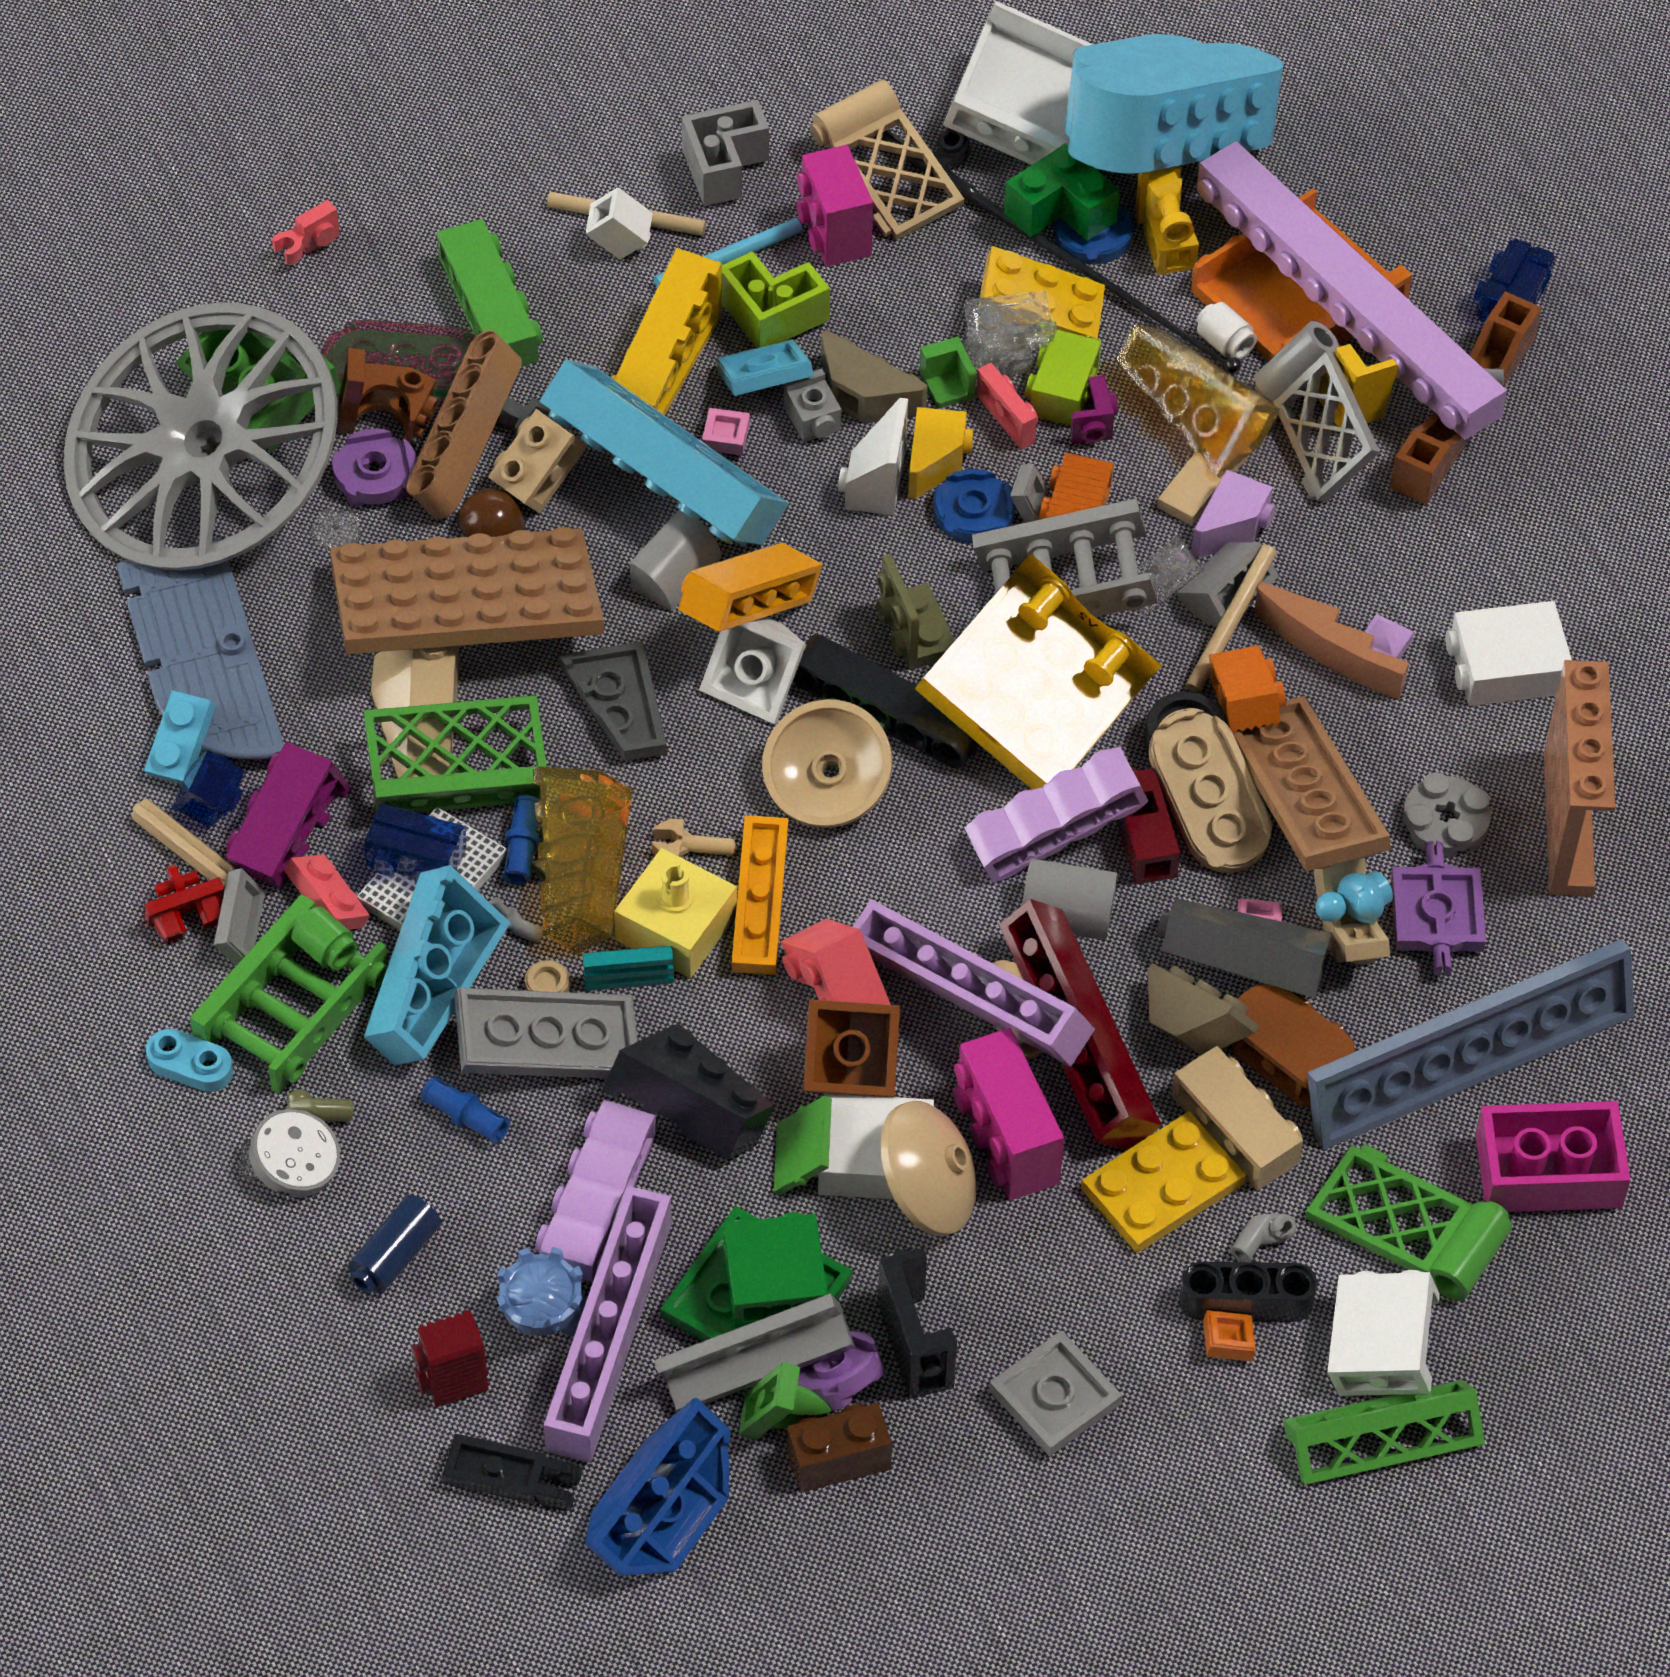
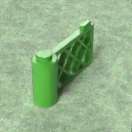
M1363 1144L1361 1149L1351 1145L1306 1210V1219L1408 1270L1430 1272L1440 1294L1458 1301L1466 1299L1512 1230V1223L1508 1212L1501 1205L1492 1201L1471 1204L1387 1163L1388 1155L1366 1144ZM1354 1163L1372 1171L1374 1180L1350 1185L1347 1174ZM1403 1186L1412 1191L1415 1200L1390 1205L1386 1189ZM1378 1191L1383 1207L1359 1212L1354 1196ZM1347 1198L1352 1213L1335 1217L1323 1211V1208L1329 1201ZM1444 1206L1455 1212L1450 1221L1431 1225L1426 1209ZM1419 1211L1423 1227L1399 1232L1394 1216ZM1387 1217L1392 1233L1375 1237L1365 1231L1363 1222ZM1428 1238L1431 1250L1424 1260L1406 1252L1403 1242Z

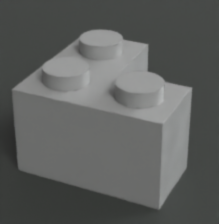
M753 100L681 116L682 150L703 205L707 206L742 198V166L769 161V126L759 101Z

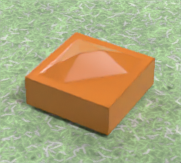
M1207 1310L1203 1318L1206 1356L1252 1362L1256 1353L1252 1315Z

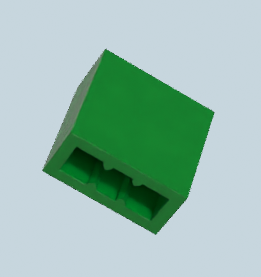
M790 1212L777 1218L757 1220L752 1217H744L731 1223H723V1248L734 1328L746 1326L828 1295L816 1213L803 1215L798 1212Z

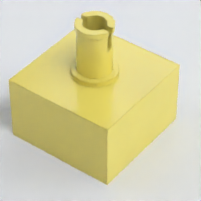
M661 848L614 910L615 940L632 949L672 946L674 971L691 979L736 918L737 886Z

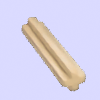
M143 799L140 803L134 805V811L131 815L133 821L205 878L212 880L220 877L223 886H226L228 871L235 870L232 864L149 799Z

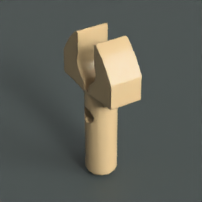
M671 818L654 827V839L674 840L673 843L669 844L652 841V853L655 856L661 848L679 857L688 852L732 856L736 850L734 839L691 835L684 829L683 819Z

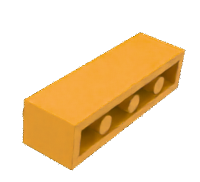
M782 542L690 571L685 577L681 586L682 598L678 610L721 632L811 602L823 564Z

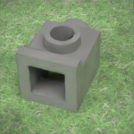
M822 369L813 371L814 376L784 383V408L802 442L824 438L841 430V408L825 380V373Z

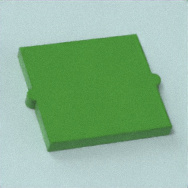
M824 1095L807 1106L801 1105L797 1112L777 1123L774 1193L782 1195L798 1185L805 1186L808 1179L829 1168L832 1098Z

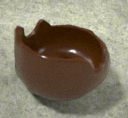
M483 488L465 500L458 512V522L464 537L477 533L497 537L511 534L518 530H526L518 501L509 492L501 489Z

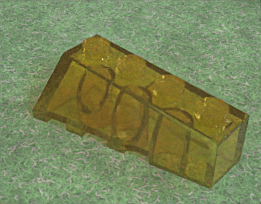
M1135 324L1116 359L1147 397H1152L1162 409L1161 413L1164 417L1179 428L1187 438L1186 442L1195 453H1200L1209 463L1208 468L1218 478H1222L1226 470L1230 471L1261 446L1280 411L1279 407L1160 328Z
M538 766L533 769V782L540 786L541 798L539 802L535 803L536 820L542 822L543 842L538 844V859L542 861L546 874V879L540 882L543 934L578 954L612 936L614 910L617 904L633 790L601 770Z

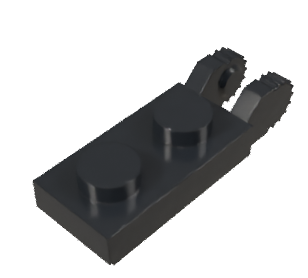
M455 1434L442 1473V1483L535 1504L536 1501L545 1508L569 1511L573 1506L574 1495L561 1488L557 1489L553 1486L541 1484L543 1475L554 1482L576 1485L580 1482L583 1471L578 1468L579 1466L569 1462L565 1463L561 1460L548 1458L545 1453Z

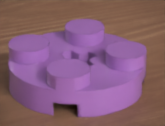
M366 429L350 435L345 439L346 445L339 452L338 450L335 451L332 459L334 480L338 489L346 495V499L350 504L355 506L383 504L396 499H403L410 495L406 490V485L416 464V457L411 444L404 438L402 442L392 437V432L385 429ZM371 462H377L379 467H383L378 471L367 470Z
M850 1331L855 1348L800 1368L798 1384L810 1389L821 1397L831 1408V1411L847 1406L852 1400V1395L861 1391L871 1382L880 1379L885 1373L873 1338L866 1333Z

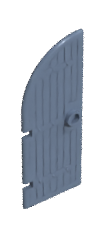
M222 538L212 540V543L221 541ZM199 543L182 548L198 547ZM229 560L220 564L189 570H159L140 566L131 561L118 563L116 567L124 594L141 593V596L129 598L127 605L144 665L149 667L161 664L162 667L147 673L155 703L162 717L172 690L208 699L216 704V708L201 749L220 756L237 759H269L276 752H280L284 742Z

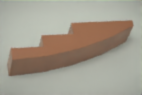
M1260 581L1257 587L1254 614L1282 638L1335 672L1358 684L1399 700L1405 687L1409 662L1372 650L1374 635L1338 623L1339 608Z

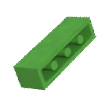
M483 219L438 231L439 260L475 338L484 331L494 330L521 357V367L539 362L538 344L543 343L542 332L537 320L530 321L529 306L522 290L516 291L514 287L516 282L510 262H503L500 257L502 256V250L497 234L495 232L489 233Z

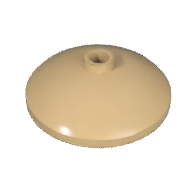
M817 700L795 708L774 727L764 747L762 773L771 798L786 815L808 826L820 828L838 827L860 819L880 801L888 787L892 774V751L883 728L867 711L846 701ZM832 765L839 767V772L836 776L831 778L824 776L827 767Z
M909 1101L895 1107L888 1114L881 1133L882 1166L890 1191L905 1216L920 1230L934 1236H946L955 1233L968 1222L976 1200V1172L968 1145L952 1120L934 1106L922 1101Z

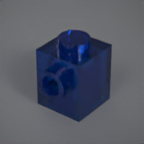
M207 750L190 766L172 807L205 827L210 828L227 811L231 812L237 805L243 793V790L238 786L245 771L233 765L227 757Z

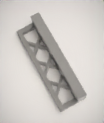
M831 1294L658 1358L654 1360L658 1374L667 1382L675 1409L678 1412L694 1398H698L703 1404H707L752 1387L782 1362L802 1368L853 1349L855 1345L840 1303Z

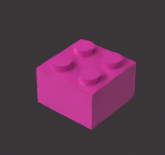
M848 144L802 155L801 173L796 174L801 199L796 201V208L800 222L802 224L807 223L809 226V241L813 252H820L826 267L872 256L873 201Z

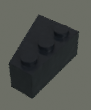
M678 1023L619 1050L603 1088L604 1092L613 1097H616L621 1092L643 1104L640 1111L654 1115L657 1112L681 1125L678 1133L728 1160L758 1144L774 1107V1104L765 1098L757 1088L745 1081L723 1059L717 1057L698 1041L690 1031L684 1029Z

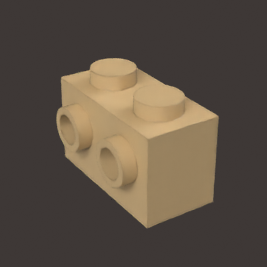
M536 409L531 416L527 417L520 424L517 436L509 448L496 458L493 470L488 478L530 508L541 513L588 445Z

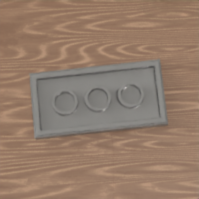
M457 988L454 995L461 1073L608 1078L619 1050L638 1042L632 995Z

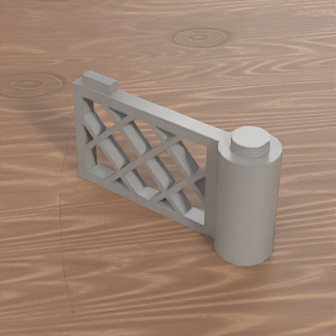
M1310 321L1255 374L1254 379L1256 383L1255 388L1259 396L1266 402L1273 403L1305 472L1306 476L1302 479L1309 498L1327 502L1380 451L1334 354L1335 349L1339 347L1336 337L1322 323ZM1328 371L1330 382L1327 395L1319 394L1321 376ZM1300 396H1305L1301 418L1296 420L1290 406ZM1317 398L1326 400L1321 424L1312 422ZM1337 402H1342L1345 408L1342 427L1333 426ZM1311 427L1320 429L1315 453L1310 452L1307 445ZM1331 431L1341 432L1336 456L1327 455ZM1352 434L1357 435L1363 449L1352 459H1347ZM1325 460L1335 461L1331 479L1324 483L1322 474Z

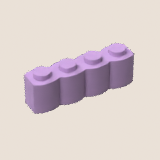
M1121 747L1104 749L1096 752L1082 767L1058 772L1042 788L1025 790L1018 793L1004 808L981 812L965 827V830L991 881L997 882L1022 871L1029 865L1030 858L1042 860L1052 856L1070 842L1083 839L1099 831L1109 821L1118 820L1136 812L1148 802V799Z
M607 1100L602 1102L598 1112H590L583 1134L587 1140L582 1149L575 1148L571 1155L568 1174L572 1176L566 1187L559 1186L556 1190L551 1208L555 1215L550 1225L543 1224L536 1239L535 1250L540 1251V1254H550L552 1247L562 1250L563 1259L573 1268L578 1265L580 1266L583 1280L594 1281L626 1185L635 1187L640 1170L653 1144L656 1134V1115Z

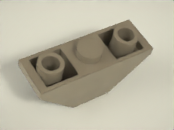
M827 329L821 334V364L825 373V380L841 411L865 424L878 422L899 398L908 399L907 418L916 417L917 407L927 408L928 385L923 383L917 376L901 371L890 365L882 357L870 354L854 345L849 339L839 337Z
M1153 963L1149 967V1022L1177 1043L1199 1055H1203L1215 1046L1221 1049L1248 1037L1259 1028L1260 1025L1245 1015L1249 1007L1235 997L1226 993L1223 999H1220L1222 993L1201 979L1198 980L1196 985H1193L1195 979L1172 965L1169 971Z

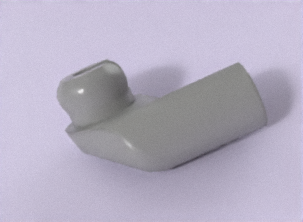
M1288 1214L1256 1215L1248 1221L1230 1248V1252L1237 1260L1250 1262L1260 1246L1282 1243L1291 1238L1296 1232V1222Z

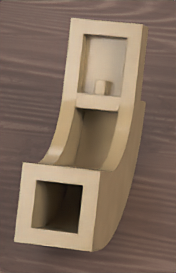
M1365 858L1334 864L1325 869H1315L1314 878L1317 898L1324 892L1337 893L1339 882L1348 874L1355 872L1366 874ZM1347 912L1336 922L1322 920L1324 931L1332 933L1329 947L1336 962L1346 961L1364 965L1375 962L1377 958L1390 956L1389 939L1379 926L1377 920L1374 924L1367 925L1358 922Z

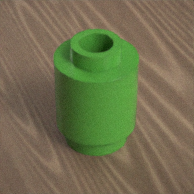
M322 906L312 909L306 908L293 920L292 940L322 967H330L334 971L340 970L356 954L358 944L353 940V933Z

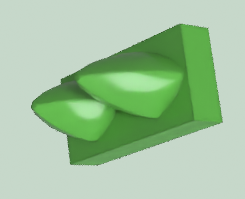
M782 1362L746 1391L739 1435L757 1440L771 1428L781 1429L794 1425L798 1420L802 1419L800 1415L829 1413L831 1408L816 1393L798 1384L800 1367Z

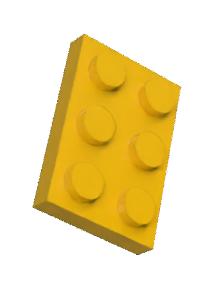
M991 246L986 256L977 311L1052 336L1054 329L1098 339L1105 285L1055 268L1052 265L1023 257L1012 251Z
M1188 1111L1083 1178L1081 1190L1136 1253H1139L1244 1185L1246 1174L1195 1116Z

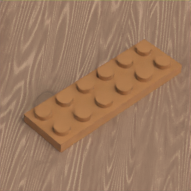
M1305 696L1286 700V706L1280 707L1281 721L1278 725L1271 723L1269 727L1263 725L1261 728L1255 726L1252 730L1246 728L1244 731L1238 729L1233 733L1255 785L1306 872L1315 869H1325L1331 865L1358 858H1368L1374 854L1391 850L1389 833Z

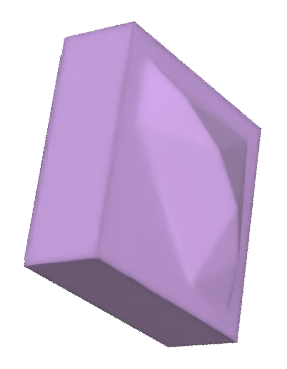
M1378 614L1374 616L1364 631L1374 635L1372 650L1398 659L1402 657L1412 642L1414 631Z

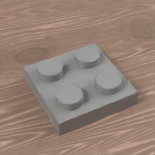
M1062 1330L989 1383V1391L1049 1457L1122 1403V1394Z

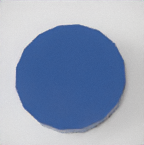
M1119 203L1117 222L1088 241L1061 218L1055 221L1053 234L1056 245L1081 262L1103 264L1120 258L1129 249L1133 238V221L1131 214L1124 205Z
M966 469L952 473L934 491L932 513L937 526L947 536L968 543H973V534L1011 526L1015 514V505L1010 497L1012 492L1011 486L1005 480L1003 483L1001 480L996 479V474L987 470Z

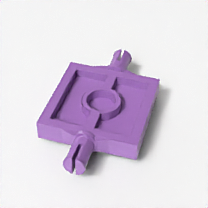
M1434 840L1424 845L1426 864L1416 867H1392L1391 888L1393 892L1395 950L1432 952L1433 973L1441 976L1443 963V976H1447L1452 973L1450 952H1484L1486 933L1481 868H1458L1444 864L1443 843L1436 840L1434 850Z

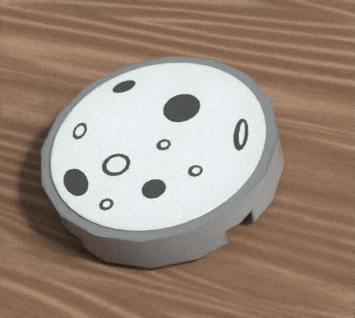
M288 1108L272 1112L260 1121L251 1137L249 1160L255 1175L266 1187L275 1192L281 1190L285 1193H290V1197L302 1198L317 1194L330 1183L340 1165V1146L334 1132L321 1118L304 1110Z

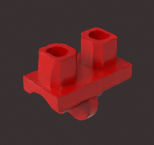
M175 864L166 867L168 880L154 885V889L158 897L172 892L173 894L144 904L146 911L144 918L148 927L154 925L163 942L167 944L187 935L181 915L196 910L203 929L217 926L225 890L221 878L218 877L195 885L200 883L196 870L180 875Z

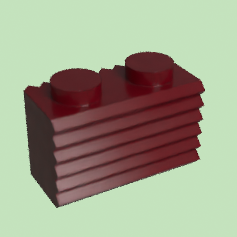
M465 1309L463 1314L456 1312L454 1317L447 1315L445 1320L438 1318L436 1323L429 1321L427 1326L419 1325L417 1329L419 1343L412 1345L411 1351L416 1364L414 1374L422 1395L430 1393L434 1406L437 1407L489 1390L485 1347L471 1311Z

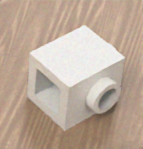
M616 188L590 204L586 235L621 260L632 252L641 250L648 244L651 236L650 227L653 213L623 190Z

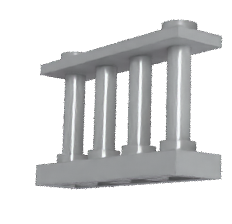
M1137 498L972 535L973 547L982 572L992 570L995 593L1010 578L1009 566L1022 564L1030 553L1052 571L1050 557L1075 552L1080 588L1072 589L1071 591L1075 598L1094 617L1126 610H1139L1144 606L1158 604L1150 573L1138 575L1133 539L1147 535ZM1116 543L1122 579L1097 584L1091 548Z

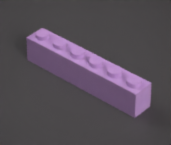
M872 899L853 925V927L861 930L872 960L1002 1030L1011 1027L1016 1038L1070 1067L1095 1030L1075 1007Z
M626 1185L544 1422L546 1452L589 1463L592 1461L672 1225L671 1196Z

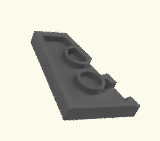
M643 641L559 655L560 667L624 761L667 754V743Z

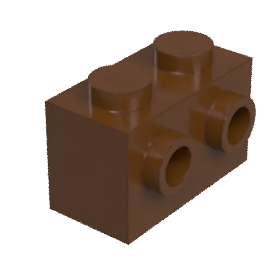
M879 1403L868 1406L854 1404L844 1408L840 1413L821 1418L819 1416H807L798 1420L794 1425L787 1426V1454L800 1493L891 1470L892 1441Z

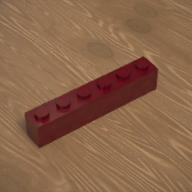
M1029 899L999 924V927L1023 980L1075 1007L1095 1028L1072 1066L1070 1067L1063 1062L1061 1064L1096 1142L1129 1150L1155 1132L1162 1124L1063 909Z

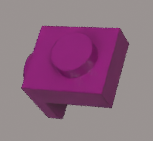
M1105 375L1088 377L1086 399L1088 410L1072 413L1070 437L1073 444L1097 443L1103 440H1111L1114 416L1118 415L1117 396L1115 391L1108 390Z

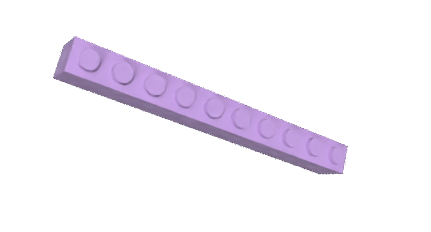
M1235 141L1199 163L1197 191L1202 199L1217 208L1231 226L1237 227L1247 236L1258 251L1264 252L1277 264L1282 274L1292 278L1304 290L1310 300L1322 306L1338 326L1344 327L1352 334L1365 351L1371 352L1380 362L1394 359L1398 364L1395 378H1399L1412 390L1418 401L1427 404L1440 417L1446 427L1453 429L1466 440L1502 417L1507 390L1243 146Z

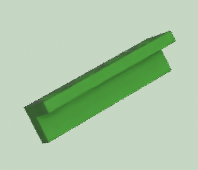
M1464 1380L1431 1386L1430 1394L1390 1395L1283 1419L1286 1438L1295 1445L1300 1479L1304 1485L1485 1444L1476 1389ZM1467 1411L1470 1434L1451 1438L1440 1431L1451 1414ZM1436 1418L1432 1425L1425 1421L1428 1419ZM1418 1422L1429 1429L1418 1446L1405 1448L1395 1441L1406 1424ZM1391 1428L1387 1435L1380 1431ZM1373 1432L1383 1439L1373 1456L1360 1458L1350 1451L1361 1434ZM1437 1435L1444 1439L1441 1441L1433 1442ZM1346 1438L1342 1445L1335 1441ZM1327 1442L1338 1449L1328 1466L1311 1470L1308 1446ZM1391 1446H1394L1398 1449L1396 1451L1388 1452ZM1346 1456L1353 1459L1352 1461L1343 1462Z

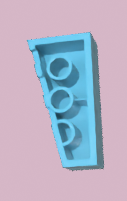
M451 865L420 873L364 1034V1038L394 1066L426 1058L455 1012L454 995L457 988L471 987L510 925V922Z

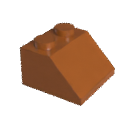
M809 1000L803 1091L895 1097L900 1006Z

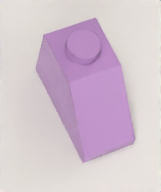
M1226 470L1194 528L1191 555L1200 558L1217 553L1227 542H1254L1261 527L1268 529L1273 520L1276 506L1271 504L1273 487Z

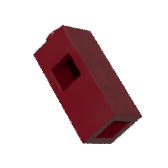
M1155 768L1146 770L1132 769L1148 802L1136 812L1116 820L1134 884L1177 878L1180 851Z

